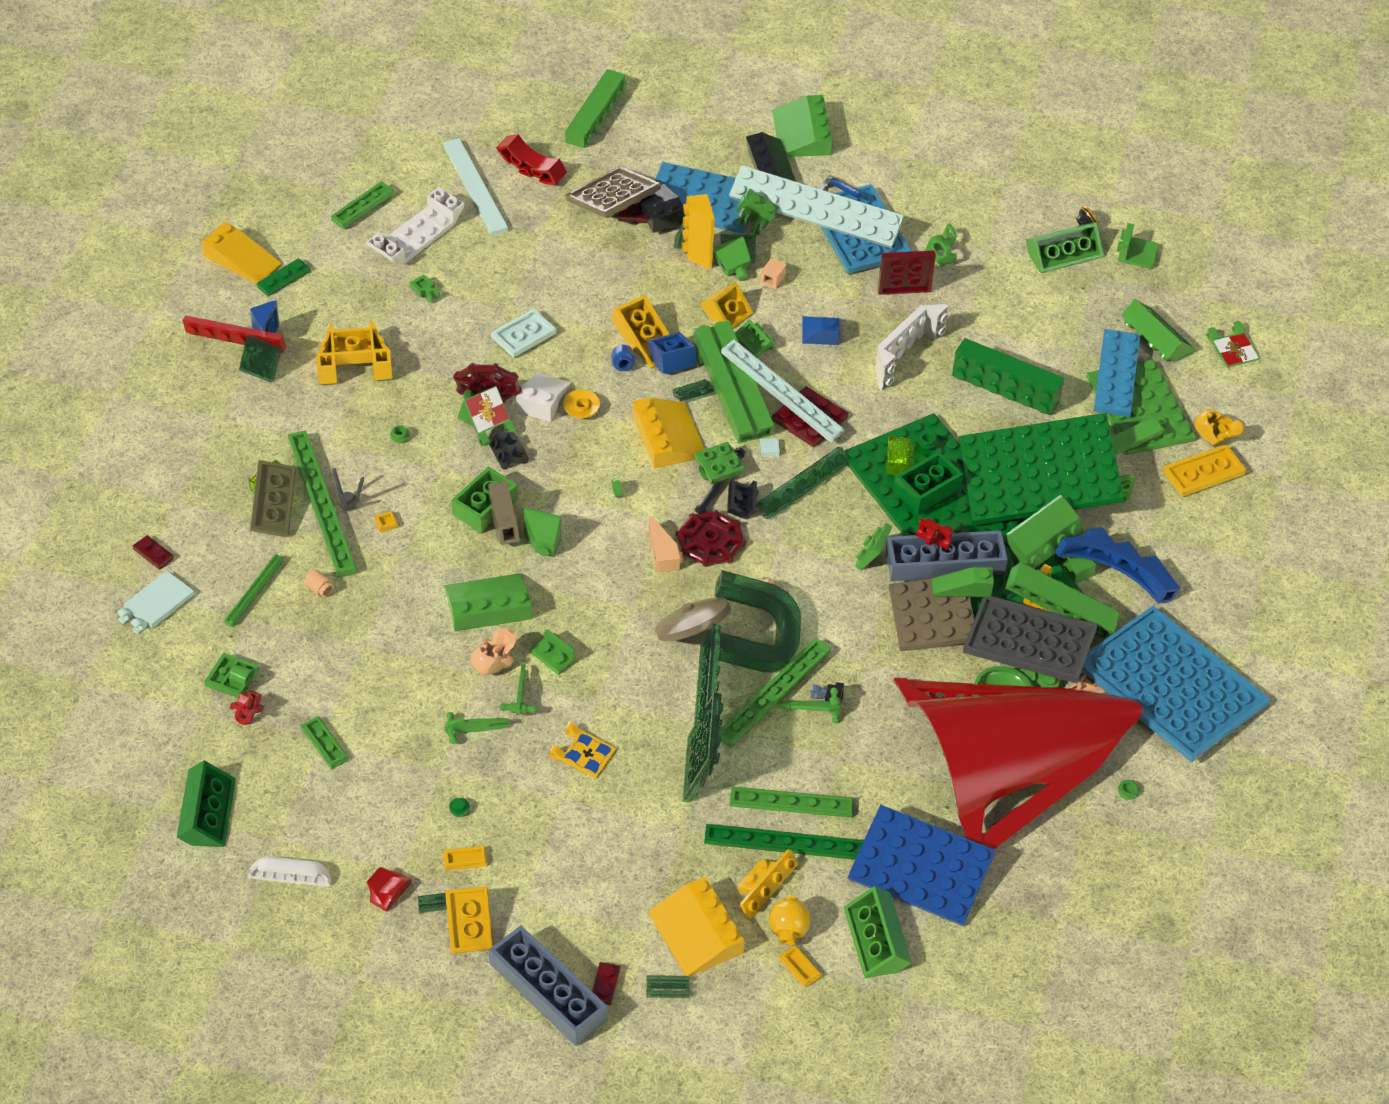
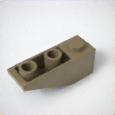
M508 482L489 484L490 501L498 542L501 545L520 542Z

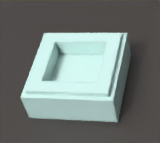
M778 438L760 439L761 457L780 455Z

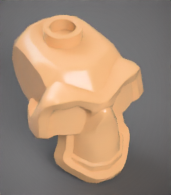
M504 628L494 631L492 641L488 638L483 639L481 645L471 655L470 662L473 668L482 675L496 673L502 669L509 668L514 661L509 652L515 646L516 634L510 629Z

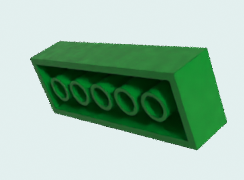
M967 338L963 339L955 351L952 376L959 380H964L976 387L984 388L991 393H996L1008 400L1016 401L1025 407H1031L1040 413L1050 416L1060 403L1064 377Z

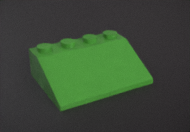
M823 95L805 96L772 110L776 136L781 140L787 157L831 155L832 137Z
M521 573L444 585L455 632L532 619V605Z

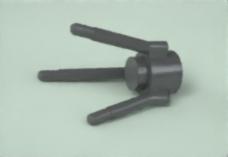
M332 468L339 492L341 508L343 511L354 509L356 503L360 501L364 477L360 479L356 495L351 492L343 493L336 468Z

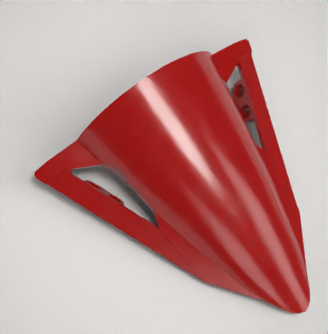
M894 678L893 680L908 707L918 706L929 720L937 736L950 773L958 817L966 838L993 850L1096 772L1124 734L1141 718L1143 707L1134 700L1060 687L974 685V683L908 680L907 678ZM943 693L944 696L938 697L935 694ZM963 694L964 697H956L955 695ZM1031 785H1046L1023 804L1015 807L992 824L989 830L982 833L985 809L993 801Z

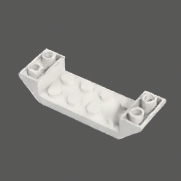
M438 187L427 195L426 208L389 236L385 237L377 233L366 241V244L391 261L405 264L455 225L465 203Z
M920 305L878 345L875 372L879 389L883 390L886 386H890L893 383V373L896 367L895 359H899L906 349H910L917 338L920 339L925 334L935 340L939 335L942 336L945 333L948 305Z

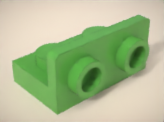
M749 319L735 332L736 337L756 358L762 355L769 347L772 350L776 349L773 344L775 340L768 333L766 335L763 333L764 329L758 322L754 324Z
M548 629L544 631V638L530 649L532 655L558 675L575 662L574 648Z

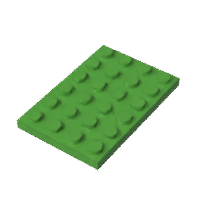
M1152 359L1137 362L1130 417L1107 414L1108 420L1115 433L1118 434L1154 417L1164 429V433L1126 450V455L1194 442L1196 436L1156 361ZM1099 370L1087 372L1086 376L1095 394Z

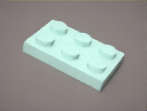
M533 308L491 332V338L509 355L515 358L555 335L556 328Z

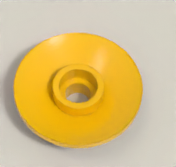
M575 390L565 396L563 407L570 416L588 418L598 412L600 400L591 391Z

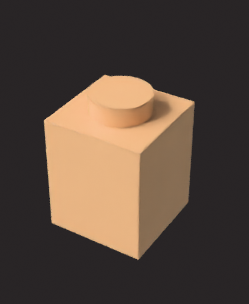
M771 258L761 270L760 283L776 289L786 277L787 264Z

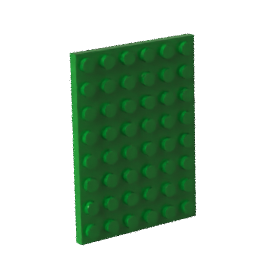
M1107 412L959 436L973 526L1030 517L1059 495L1063 496L1074 510L1124 502Z

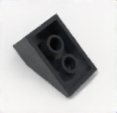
M665 184L661 185V189L656 191L654 195L647 196L636 203L653 233L683 224V217H685L683 204L679 197Z

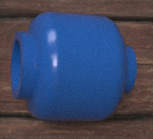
M624 344L618 345L613 349L611 358L615 369L619 371L632 369L635 365L634 350Z

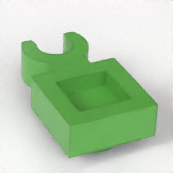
M425 275L410 282V288L420 297L425 295L428 302H433L432 296L440 298L439 290L435 289V284Z

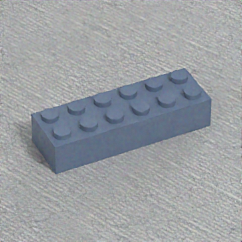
M1001 531L953 533L947 549L936 544L931 546L925 544L926 540L916 535L887 537L885 553L890 581L931 579L972 567H992L993 575H1005L1007 555Z
M522 925L489 949V964L575 1046L608 1020V1006Z

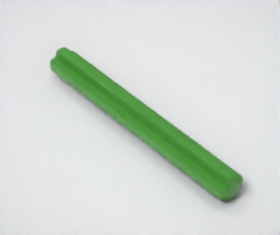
M275 554L226 616V625L233 627L281 566L283 563L282 556Z

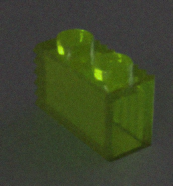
M888 437L886 475L897 476L913 466L914 459H910V456L914 455V445H911V438Z

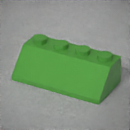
M1097 222L1025 239L1029 256L1040 273L1104 257Z
M1136 299L1133 300L1121 315L1125 319L1124 323L1132 329L1135 328L1137 330L1136 334H1140V338L1143 340L1146 338L1149 341L1147 344L1156 351L1157 349L1160 351L1159 356L1165 361L1171 360L1176 362L1196 351L1157 312Z
M1059 495L1006 534L1013 564L1016 566L1020 562L1026 563L1034 569L1056 553L1055 551L1063 538L1079 536L1083 533L1078 514L1065 498Z
M873 886L844 906L864 978L898 973L912 964L890 892Z

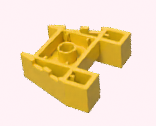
M372 320L369 321L370 327L333 330V323L329 324L325 340L321 344V350L316 356L319 385L337 383L336 365L373 363L374 380L392 379L390 350L384 344V340L378 334Z

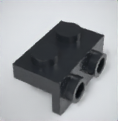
M496 432L489 446L501 468L506 470L510 463L526 464L529 457L518 436L513 432Z
M735 480L730 481L728 486L727 513L743 519H748L752 514H755L758 508L756 499L759 492L757 481L753 480L749 486Z

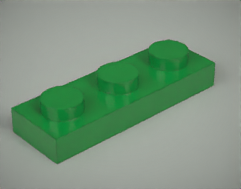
M298 258L257 282V288L269 297L309 273L310 267Z

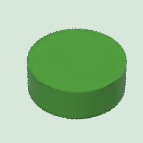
M619 478L612 479L611 483L615 497H622L623 491Z
M1124 780L1119 784L1118 794L1123 799L1132 800L1137 797L1139 787L1134 781Z

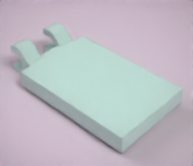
M166 571L124 604V608L117 612L121 616L118 620L125 624L132 617H136L131 622L134 626L132 631L136 634H139L146 627L153 629L193 597L194 590Z

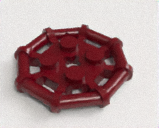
M469 363L468 367L455 372L453 375L457 385L456 391L460 395H464L467 389L478 394L497 386L502 401L505 403L507 399L521 392L518 374L498 366L497 363L493 365Z
M719 510L698 514L691 513L683 525L675 531L681 548L680 552H682L683 556L686 555L705 567L711 564L733 562L736 554L742 547L746 546L740 521L720 513ZM729 531H734L735 536H731ZM714 535L713 539L707 538V536ZM685 537H691L692 542L687 544ZM733 544L734 546L728 551V545ZM694 549H697V550L703 552V553H704V556H702V555L696 553V552L693 551V550H694ZM718 553H721V554H722V555H719V556L709 557V554H710V555H717Z

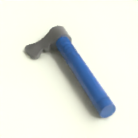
M831 175L827 176L823 184L817 187V189L824 191L825 187L835 186L858 199L862 197L860 191L838 181L837 178Z

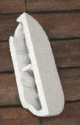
M272 856L262 857L252 864L247 878L327 887L331 885V875L323 864L300 859Z

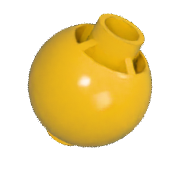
M788 896L786 899L778 901L772 907L769 914L770 928L779 937V943L783 945H795L796 939L803 937L811 924L809 909L803 902L799 901V898L794 896Z

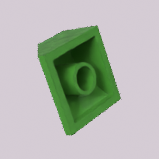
M525 507L524 535L536 553L542 556H555L561 542V516Z

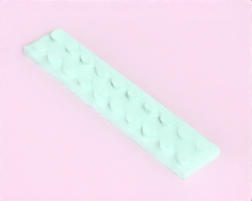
M743 165L739 169L729 194V198L740 201L741 197L751 188L779 208L776 213L890 249L893 248L904 220V215Z

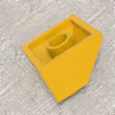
M736 282L717 291L700 303L710 319L715 322L729 320L732 328L754 313Z

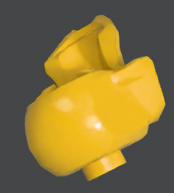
M1211 409L1202 411L1194 423L1195 429L1206 441L1210 442L1212 447H1217L1225 440L1227 441L1231 437L1239 436L1244 430L1239 420L1233 421L1230 417L1222 416L1219 412Z

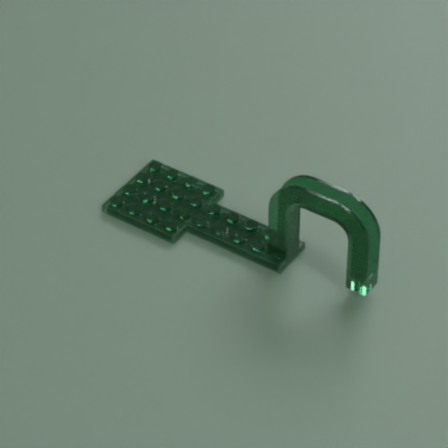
M724 570L721 571L716 580L715 597H722L729 601L759 608L773 616L776 622L775 644L766 645L720 632L721 626L716 624L712 625L700 646L694 726L687 737L682 802H691L694 797L698 796L699 788L704 786L706 777L711 775L714 764L717 765L719 762L720 753H718V747L721 743L719 731L722 727L720 715L724 704L721 703L722 694L717 693L719 688L717 677L720 673L718 662L722 661L760 672H776L789 664L799 648L801 631L800 609L793 597L779 586Z

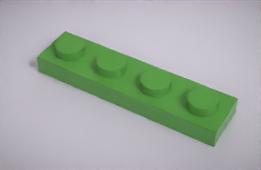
M382 181L331 215V221L345 229L394 195V189Z

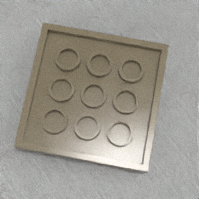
M619 166L565 194L567 201L604 218H610L615 213L627 209L628 206L640 202L643 198L654 195L656 191L661 189V185L655 180Z
M932 578L889 584L900 651L964 644L974 622L970 597L933 596Z

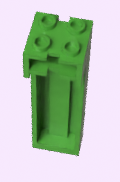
M730 321L716 322L713 327L702 325L695 328L693 344L696 348V360L699 366L703 365V363L737 443L773 435L774 423L756 381L721 353L722 349L733 339L738 342Z

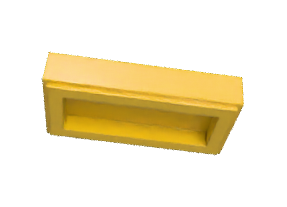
M485 846L443 850L445 871L487 867Z
M796 945L779 955V960L804 988L822 978L819 970Z

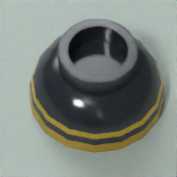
M1083 205L1079 210V216L1076 218L1077 223L1083 225L1097 222L1098 226V220L1093 212Z

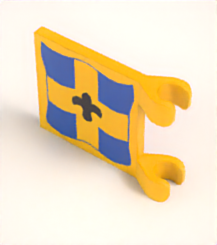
M569 722L566 726L565 734L574 737L575 740L566 752L560 747L553 745L550 749L549 757L562 761L583 773L597 778L616 748L582 731L577 725Z

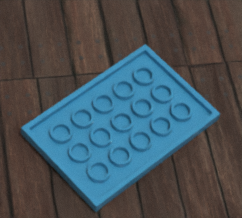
M662 162L655 181L659 182L660 185L665 184L679 197L683 205L686 204V196L708 194L715 218L714 227L744 233L749 219L744 226L739 225L741 220L738 224L735 222L739 214L735 210L739 201L729 198L736 178Z
M872 184L854 188L862 193V197L859 199L845 191L833 193L887 210ZM821 227L847 274L879 267L882 253L911 251L900 231L893 248L890 249Z

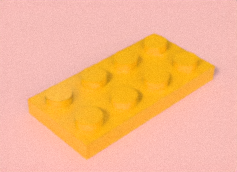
M1226 444L1164 466L1162 472L1180 496L1184 497L1243 476L1246 473V469Z

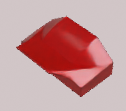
M379 867L367 881L370 890V902L387 912L411 885L412 879L395 870Z

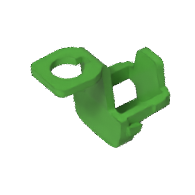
M951 223L946 225L943 235L931 237L925 251L935 250V262L940 267L954 263L957 259V254L951 253L950 247H953L957 238L956 231ZM949 230L951 231L952 237H949L948 235ZM943 249L945 253L939 255L937 251Z

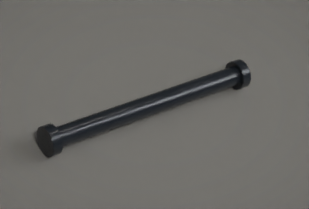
M736 448L734 451L739 459L744 458L746 455L742 448ZM726 480L714 483L701 504L696 506V513H705L707 511L706 508Z

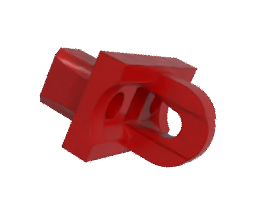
M921 518L916 536L926 540L925 544L930 546L936 544L947 549L950 545L953 528L947 525L941 526L930 518Z
M249 691L248 694L240 693L238 701L230 704L229 709H236L235 719L238 723L248 724L253 720L254 714L263 711L264 706L259 704L262 694L255 691Z

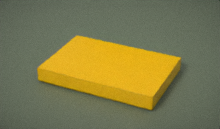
M488 886L445 890L451 954L487 951L492 948L493 937Z

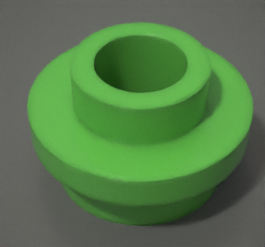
M397 425L390 433L391 439L399 443L404 442L409 438V431L405 426Z

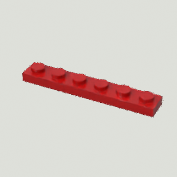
M187 315L182 320L186 333L280 353H284L286 350L284 337L281 334Z

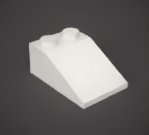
M537 372L523 384L520 394L516 396V412L551 422L571 382Z

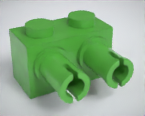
M750 188L741 197L735 209L739 212L735 222L738 224L741 220L739 225L744 226L748 219L754 223L750 228V232L753 233L754 229H756L754 235H760L762 228H765L772 221L779 207Z

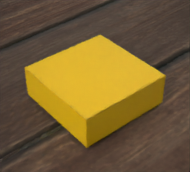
M392 511L374 516L380 533L398 528V523Z

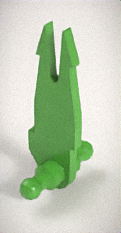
M526 665L521 666L517 702L500 704L499 708L501 711L509 710L511 713H516V715L525 714L526 712L535 713L537 711L535 705L527 706L522 703Z
M834 687L830 690L832 696L830 701H780L778 708L830 711L833 714L832 722L836 724L840 721L838 714L842 708L840 698L837 697L838 689Z
M448 712L446 715L448 720L444 728L447 735L450 736L449 742L455 744L457 742V733L509 727V723L505 722H509V718L497 717L466 720L458 718L454 720V714Z

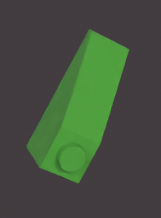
M972 567L932 578L933 596L991 597L994 584L992 567Z

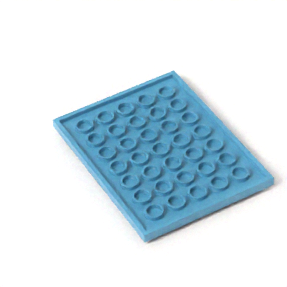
M1154 605L1092 648L1082 670V673L1110 696L1127 698L1138 702L1143 707L1139 720L1190 762L1195 761L1269 705L1271 700Z

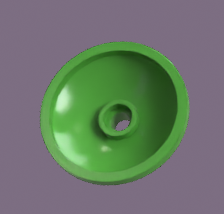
M1006 666L987 668L977 676L974 685L994 684L1032 687L1024 674Z

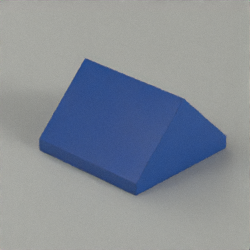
M273 300L250 308L252 329L276 333L280 326L277 301Z

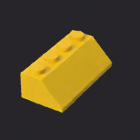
M708 194L686 196V204L683 205L686 217H683L685 230H682V235L685 241L682 242V251L686 253L689 260L707 269H712L715 218Z

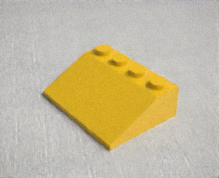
M657 398L633 401L632 416L654 469L695 460V453L705 450L685 402Z
M706 877L684 885L648 911L687 978L744 953V939Z

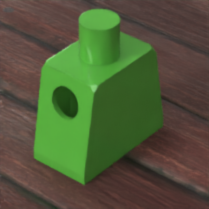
M743 236L713 248V258L727 276L736 274L740 281L748 278L749 275L746 270L750 268L751 259Z

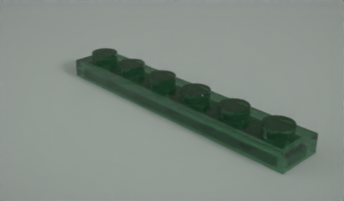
M843 447L835 448L758 501L757 504L763 518H771L846 466L848 461Z

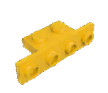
M787 849L777 862L761 859L737 886L739 892L748 894L740 903L747 919L754 917L798 866L792 850Z

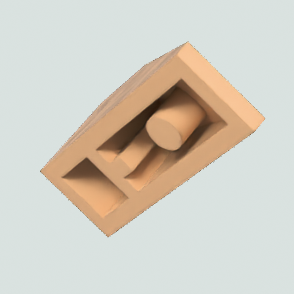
M649 517V534L657 573L679 571L680 563H683L682 552H679L677 543L653 517Z

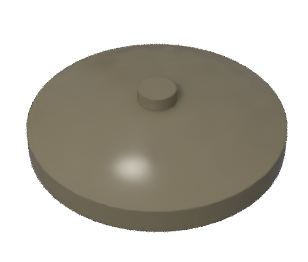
M722 597L687 603L658 623L655 628L656 635L659 640L666 642L696 635L723 620L729 614L731 607L728 600Z

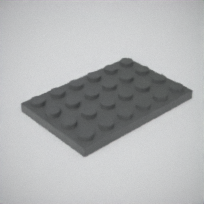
M993 596L983 597L963 647V653L1078 684L1098 624Z

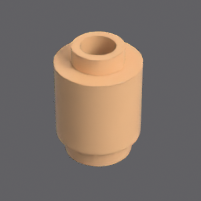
M319 570L310 571L305 577V585L318 596L327 597L333 591L332 581Z

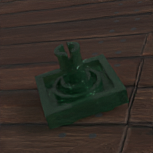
M248 335L239 371L268 382H273L282 347Z

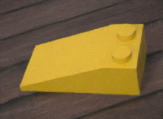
M223 222L202 241L204 257L256 284L271 275L282 265L281 262L241 230L226 222Z
M643 295L616 307L611 315V319L625 340L650 368H653L655 363L647 340L670 334L646 295Z

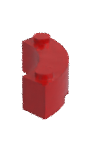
M519 134L506 136L496 147L503 159L509 165L512 163L517 167L520 174L527 177L534 176L540 179L539 182L543 184H558L567 173L560 158H549L537 153L523 141Z

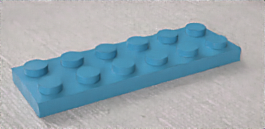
M1104 329L1093 412H1107V414L1130 417L1140 334Z

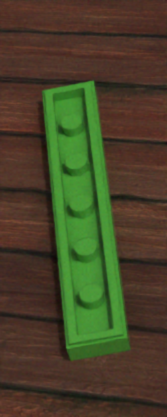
M732 787L730 807L852 818L854 798Z

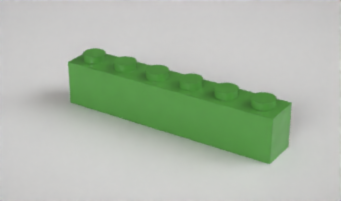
M609 69L605 71L566 129L565 143L585 148L587 143H591L593 134L598 132L601 122H605L607 113L611 112L613 104L618 102L620 93L626 90L625 74Z
M1020 562L1011 569L1006 589L1053 613L1098 624L1096 635L1102 638H1107L1115 632L1120 612L1114 610L1111 606L1104 605L1095 598L1088 597L1080 593L1079 590L1070 588L1062 581L1055 580L1047 576L1046 573L1031 568L1026 563Z

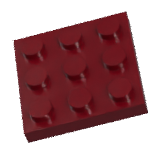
M935 250L882 253L878 295L931 292L936 258Z
M807 386L799 391V393L840 425L848 418L849 413ZM785 405L771 416L774 423L812 447H816L824 439L820 433Z

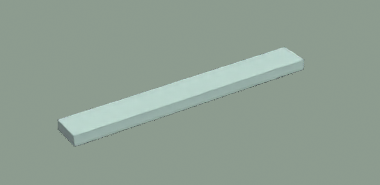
M458 138L443 142L445 151L491 236L508 232L504 219L461 140Z
M733 339L722 349L721 353L829 442L833 443L843 434L844 429L736 340Z

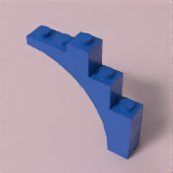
M1103 527L1088 529L1084 536L1063 538L1055 551L1058 557L1085 558L1118 570L1137 582L1158 604L1173 601L1180 590L1179 585L1157 556L1141 558L1130 542L1114 543Z

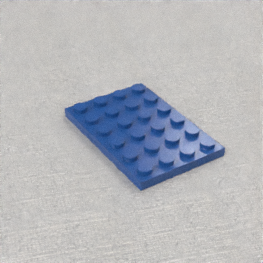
M880 804L847 878L868 888L877 886L890 892L892 898L964 926L996 850Z

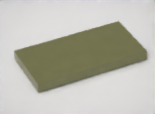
M262 460L258 461L250 531L288 537L296 474L295 466Z

